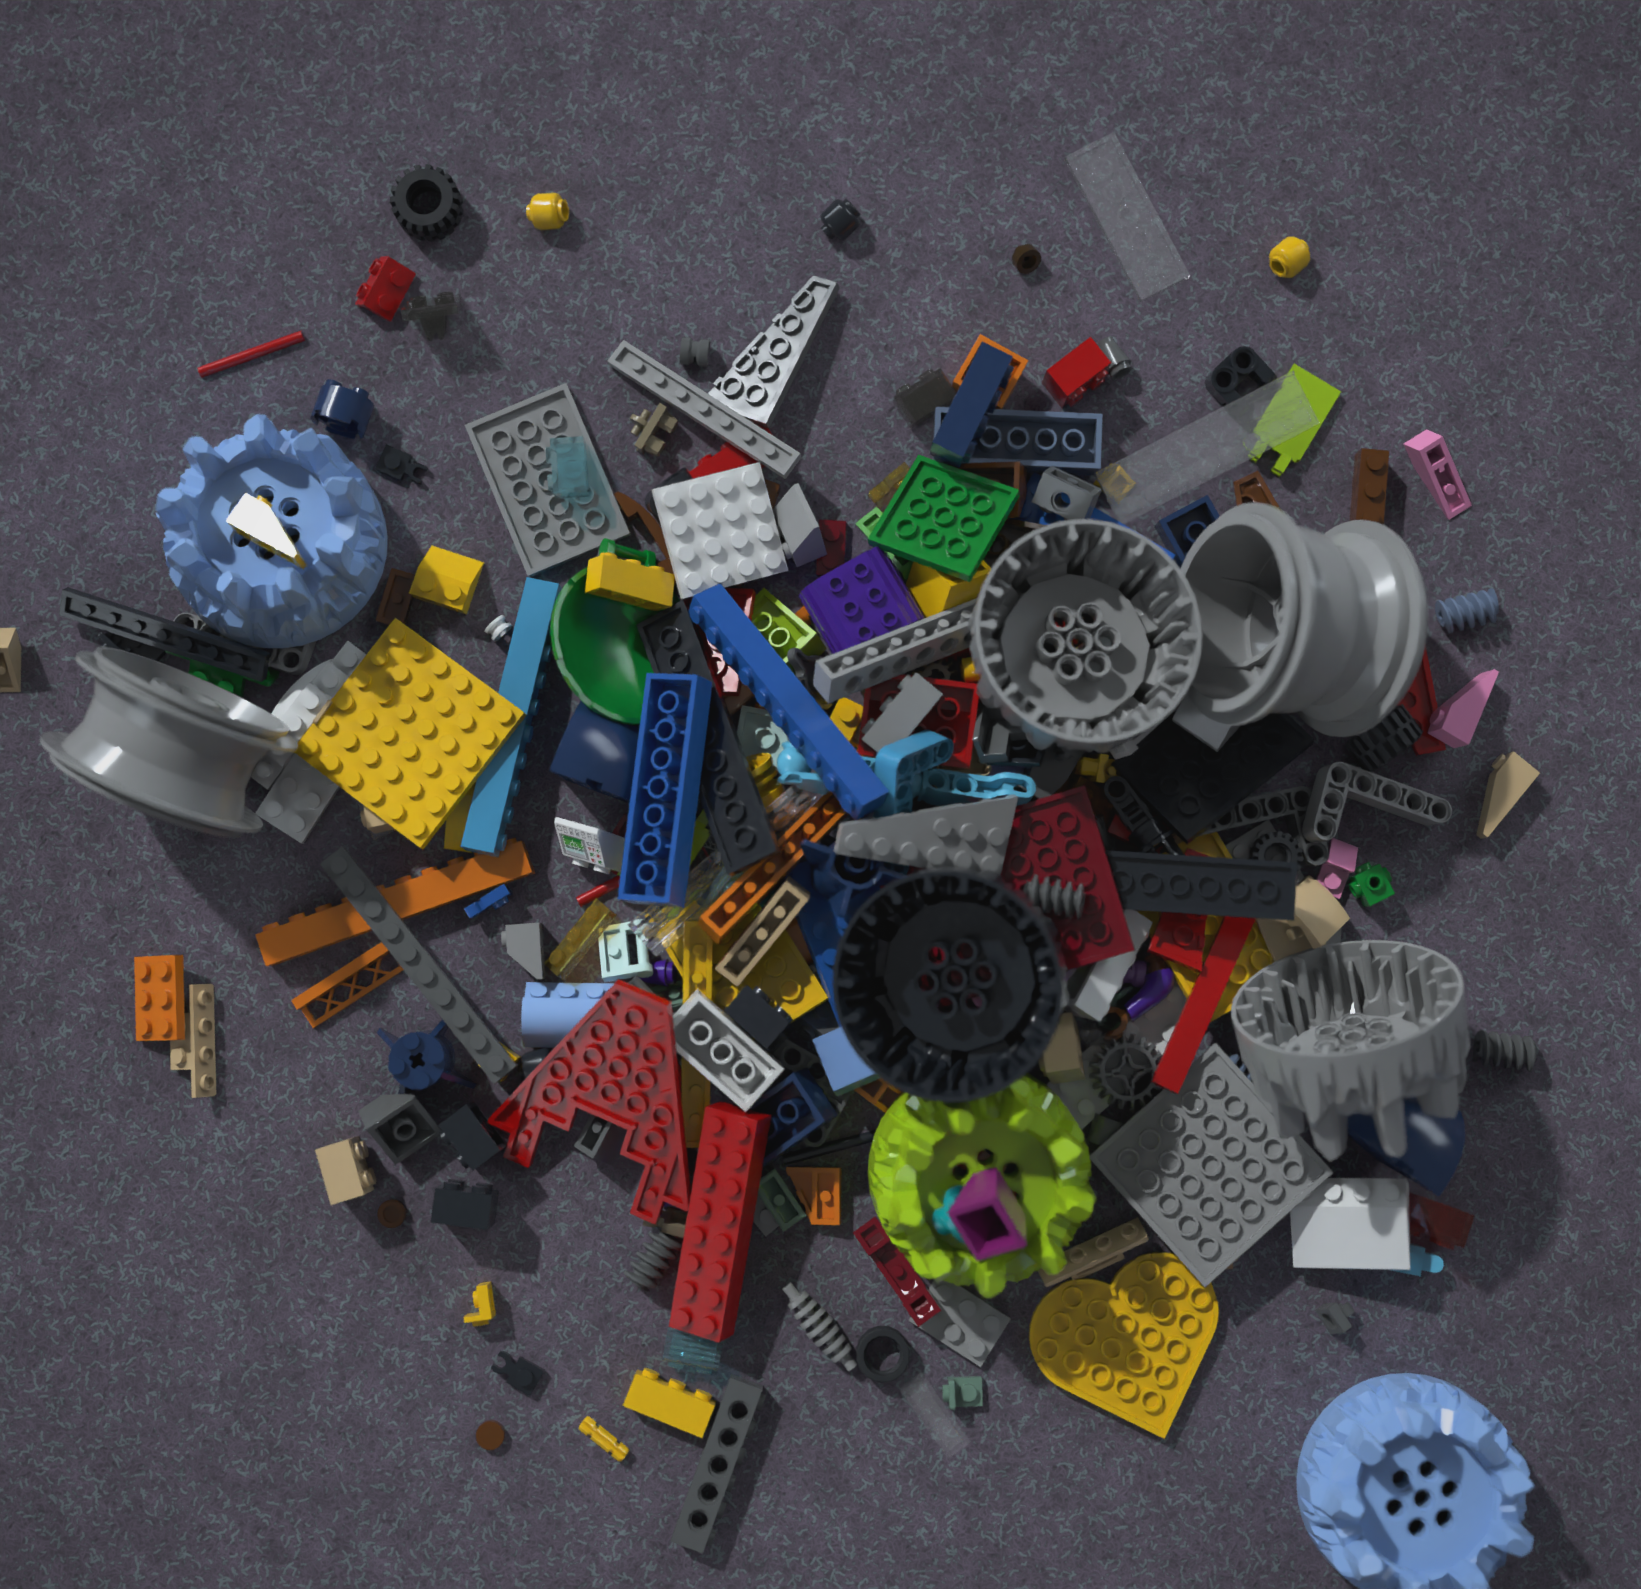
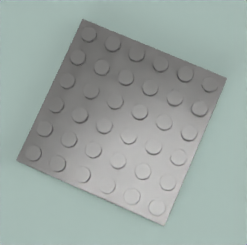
M1216 1043L1191 1064L1178 1094H1174L1166 1089L1161 1090L1089 1155L1092 1162L1204 1287L1211 1283L1333 1173L1299 1134L1286 1139L1279 1137L1271 1104L1261 1099L1255 1091L1253 1083Z

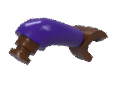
M1154 954L1144 958L1145 963H1149L1147 967L1148 974L1144 976L1145 983L1123 1005V1009L1114 1006L1109 1008L1108 1013L1103 1018L1109 1016L1116 1017L1121 1025L1117 1029L1108 1030L1103 1038L1104 1041L1110 1042L1112 1038L1116 1041L1119 1040L1126 1033L1129 1021L1134 1022L1168 997L1173 990L1175 975L1172 969L1168 968L1166 962H1163V958Z

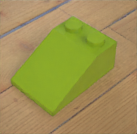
M765 588L756 595L751 622L796 676L795 669L788 661L787 653L789 649L799 648L806 656L821 655L827 648L812 628Z

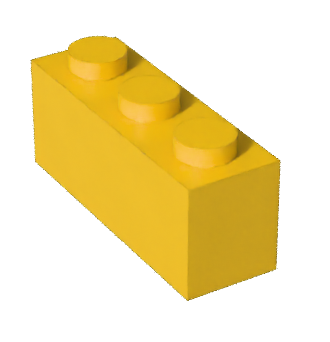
M605 552L600 553L598 557L588 560L585 593L657 612L672 607L675 576L674 574L664 572L665 569L663 567H646L641 565V562L638 560H621L617 558L616 554Z
M644 1368L643 1371L637 1369L623 1406L702 1438L716 1401L711 1399L712 1395L700 1389H696V1392L685 1389V1383L670 1378L669 1382L660 1379V1374L652 1369Z

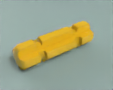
M587 1416L579 1425V1430L586 1436L589 1434L593 1442L607 1453L610 1451L612 1453L611 1456L618 1462H621L629 1452L628 1447L622 1442L619 1444L617 1442L618 1439L601 1425L598 1427L596 1425L597 1422L591 1417Z

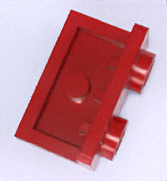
M383 256L379 259L376 258L369 268L371 275L367 283L364 282L359 287L356 293L358 300L355 305L365 307L379 317L391 322L416 273L391 257Z

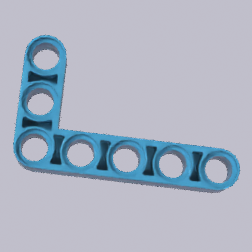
M927 729L881 748L875 760V774L889 790V793L882 807L875 810L873 817L876 819L889 817L892 814L912 813L914 775L946 762L953 753V741ZM885 862L884 866L887 869L904 875L907 874L909 865Z

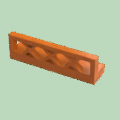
M381 942L298 995L291 1002L297 1010H302L312 1028H315L404 970L401 966L391 972L379 970L382 958L390 953ZM377 962L376 969L369 968L370 965ZM363 970L375 972L373 982L368 987L356 985L358 973ZM379 973L386 974L377 980ZM353 977L352 984L345 983L347 980ZM339 985L351 987L349 999L344 1002L332 1000L334 990ZM355 988L362 989L354 995ZM329 993L328 999L321 998L322 996ZM316 1000L327 1002L325 1014L315 1020L307 1006ZM331 1003L338 1005L334 1009L330 1010Z

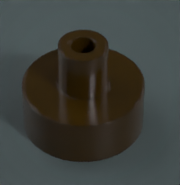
M1031 244L1016 247L1012 256L1014 267L1022 274L1033 272L1041 262L1040 252Z

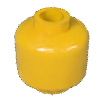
M557 193L535 194L530 204L526 207L527 219L532 221L534 227L538 230L560 229L569 218V207L567 201L562 199Z
M1286 237L1269 254L1271 270L1277 276L1284 278L1296 276L1310 262V252L1307 243L1296 237Z

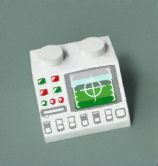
M555 818L554 824L562 854L573 858L572 864L588 868L589 863L594 864L593 870L605 874H610L611 870L621 872L625 845L624 837L566 819Z

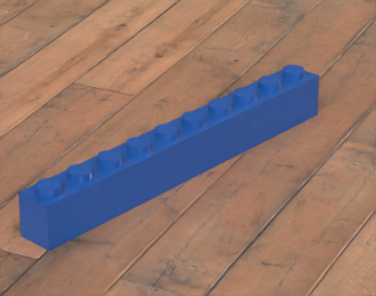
M721 583L693 595L689 608L692 621L699 625L706 634L708 641L714 644L722 654L724 661L736 671L740 681L748 686L755 695L757 702L764 706L772 716L775 725L784 731L792 746L800 751L806 759L808 766L816 771L823 780L825 787L832 791L840 801L844 811L849 813L854 820H858L882 807L889 790Z

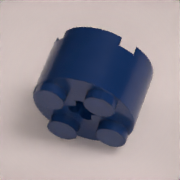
M326 380L325 385H322L310 417L311 421L317 426L319 421L326 425L325 430L333 434L355 439L356 434H359L360 439L364 438L374 409V403L368 399L369 392L357 387L351 390L342 387L343 385L335 380Z

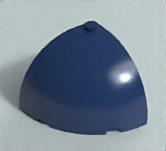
M580 701L561 739L550 771L563 780L630 804L640 725H627L612 721L597 714Z
M1416 1096L1403 1097L1406 1150L1401 1157L1391 1156L1383 1150L1372 1113L1365 1114L1354 1111L1348 1115V1137L1380 1163L1438 1197L1441 1195L1451 1180L1463 1152L1465 1124L1459 1108L1455 1118L1437 1117L1424 1114Z

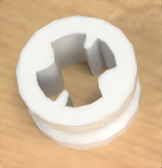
M500 615L487 626L485 632L492 634V640L496 642L513 625L510 622L506 623L505 617Z

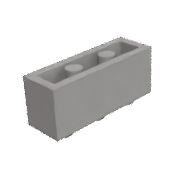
M917 672L913 677L909 674L906 675L897 686L901 692L895 699L889 696L879 708L883 712L877 721L871 718L861 730L865 734L862 740L877 753L884 746L908 737L943 695Z

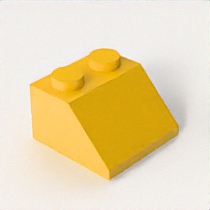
M431 546L418 566L409 593L416 599L467 615L484 562Z

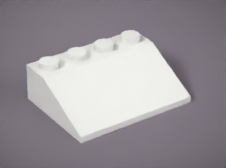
M1327 1178L1290 1211L1294 1268L1410 1270L1409 1183L1406 1179Z

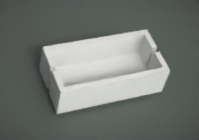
M1123 909L1136 951L1078 967L1066 982V990L1069 993V1000L1064 1008L1066 1012H1072L1073 1016L1101 1021L1108 1013L1115 993L1122 987L1123 978L1127 970L1134 964L1136 953L1141 944L1147 939L1153 922L1135 910Z

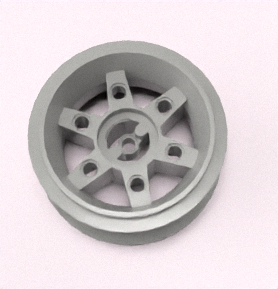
M97 647L95 652L80 651L77 653L76 661L95 676L94 696L83 721L71 734L49 731L41 735L40 744L50 753L49 758L55 766L78 782L115 801L185 828L222 837H240L243 833H257L261 831L263 826L262 820L245 806L246 786L256 764L270 750L281 752H295L297 750L298 743L288 735L289 727L282 720L254 703L217 685L137 654L109 647Z

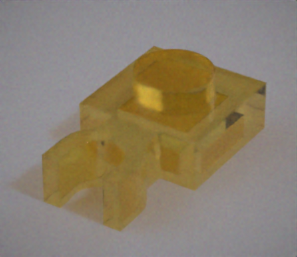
M906 462L902 463L886 476L880 484L868 492V496L874 504L888 492L899 488L910 469Z

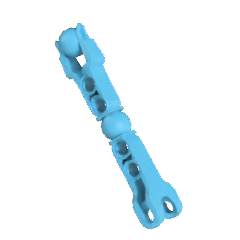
M789 741L783 742L782 747L784 750L777 758L778 773L781 775L778 781L782 784L797 785L801 790L822 795L828 794L829 790L825 787L823 780L818 774L811 773L812 769L808 766L806 759L800 751L794 748ZM861 756L875 773L876 758ZM931 769L914 775L913 798L917 797L919 802L923 800L925 803L937 806L959 803L968 804L980 802V800L1005 798V796L1014 794L1018 796L1016 804L1018 806L1030 802L1036 792V785L1032 778L1011 772L998 773L993 776H982L944 769ZM1023 786L1027 789V792L1014 791L1013 788Z

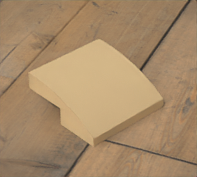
M1309 875L1297 884L1294 921L1287 920L1291 928L1300 926L1313 949L1322 947L1350 917L1337 899L1321 883Z

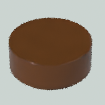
M396 1199L383 1202L377 1212L378 1220L387 1228L400 1226L407 1216L405 1205Z
M496 1420L484 1421L476 1431V1441L485 1450L498 1448L505 1438V1429Z

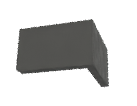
M980 700L973 733V743L982 764L1008 761L1012 741L1027 740L1026 733L1023 732L1022 727L1013 726L1003 718L1001 708H987Z

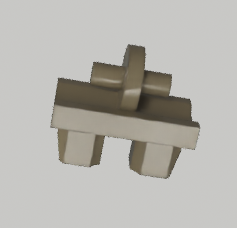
M659 403L648 422L647 420L651 412L644 409L640 417L632 414L629 419L635 424L630 432L631 434L638 436L643 429L634 445L637 448L636 451L641 454L647 452L659 457L666 444L655 437L658 429L660 428L672 435L679 424L678 420L668 413L667 407Z

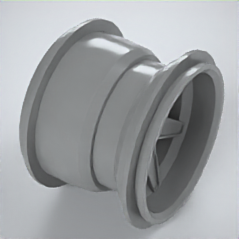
M1245 503L1221 515L1201 533L1190 548L1180 570L1187 579L1196 598L1201 617L1202 645L1196 674L1186 693L1194 705L1206 717L1225 725H1244L1254 722L1268 713L1297 712L1307 725L1322 734L1335 737H1349L1364 733L1373 728L1404 697L1416 676L1423 656L1428 629V603L1424 581L1418 565L1408 546L1392 529L1373 521L1352 520L1339 524L1325 534H1322L1318 531L1296 525L1285 512L1277 507L1262 503Z

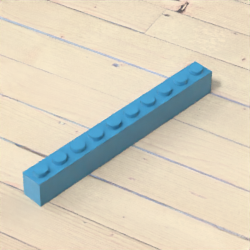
M526 577L498 692L522 710L526 717L476 781L461 842V847L466 851L499 857L500 851H504L506 847L507 834L504 833L507 823H511L514 814V808L511 807L513 796L517 797L520 789V780L517 779L520 769L523 770L526 765L527 753H524L526 742L530 743L533 736L531 722L533 715L537 716L540 700L537 697L539 689H543L546 682L545 664L550 662L552 657L551 650L553 648L550 646L551 617L555 601L562 589L559 583Z

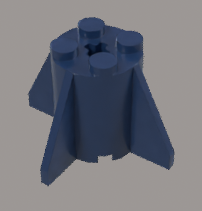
M875 811L865 815L861 819L873 818ZM804 839L800 845L812 868L811 884L813 889L829 900L835 915L840 918L845 916L849 900L871 886L888 885L907 876L885 868V861L837 854L834 852L836 842L826 847Z
M443 1019L433 1030L412 1032L400 1038L382 1028H379L377 1034L391 1048L388 1069L394 1079L400 1083L398 1094H410L413 1089L431 1087L445 1079L475 1089L477 1083L453 1070L455 1053L450 1040L444 1036L449 1027ZM421 1054H423L422 1060L425 1062V1065L420 1062L419 1057Z

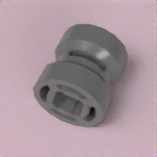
M682 337L680 364L689 365L690 363H697L699 367H708L709 360L707 357L708 353H710V340L701 339L697 342L693 341L691 337Z

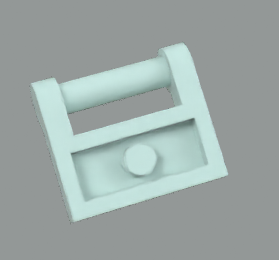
M636 920L597 927L601 974L604 982L633 978L635 976L646 978L653 975V965L649 963L647 943L648 921ZM628 934H636L638 964L635 965L630 964Z

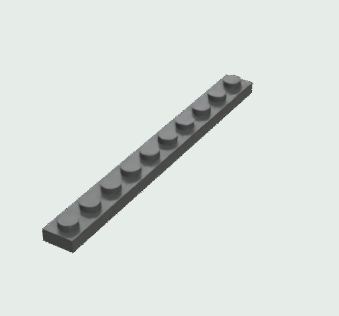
M342 846L324 860L320 865L490 1080L496 1084L514 1070L518 1065L346 848Z

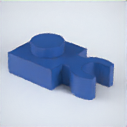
M503 884L481 897L480 900L467 906L464 910L468 917L473 919L491 907H494L495 910L503 907L510 902L507 897L513 893L507 884Z

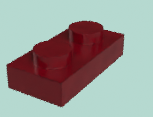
M819 520L818 525L827 555L817 559L816 576H823L844 564L846 521Z

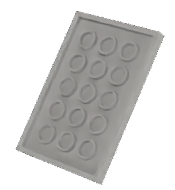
M567 383L465 425L529 578L599 549L604 538L616 542L631 535Z

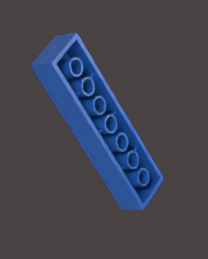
M646 674L618 891L619 900L633 904L685 907L713 683L699 675Z

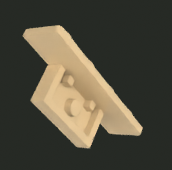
M193 984L189 985L190 1013H185V1040H170L171 1070H191L192 1098L210 1097L216 1095L214 985Z
M1135 1218L1064 1251L1067 1264L1059 1273L1047 1274L1042 1268L1038 1272L1046 1287L1069 1277L1072 1280L1081 1279L1125 1259L1123 1252L1147 1242L1149 1238L1139 1219Z

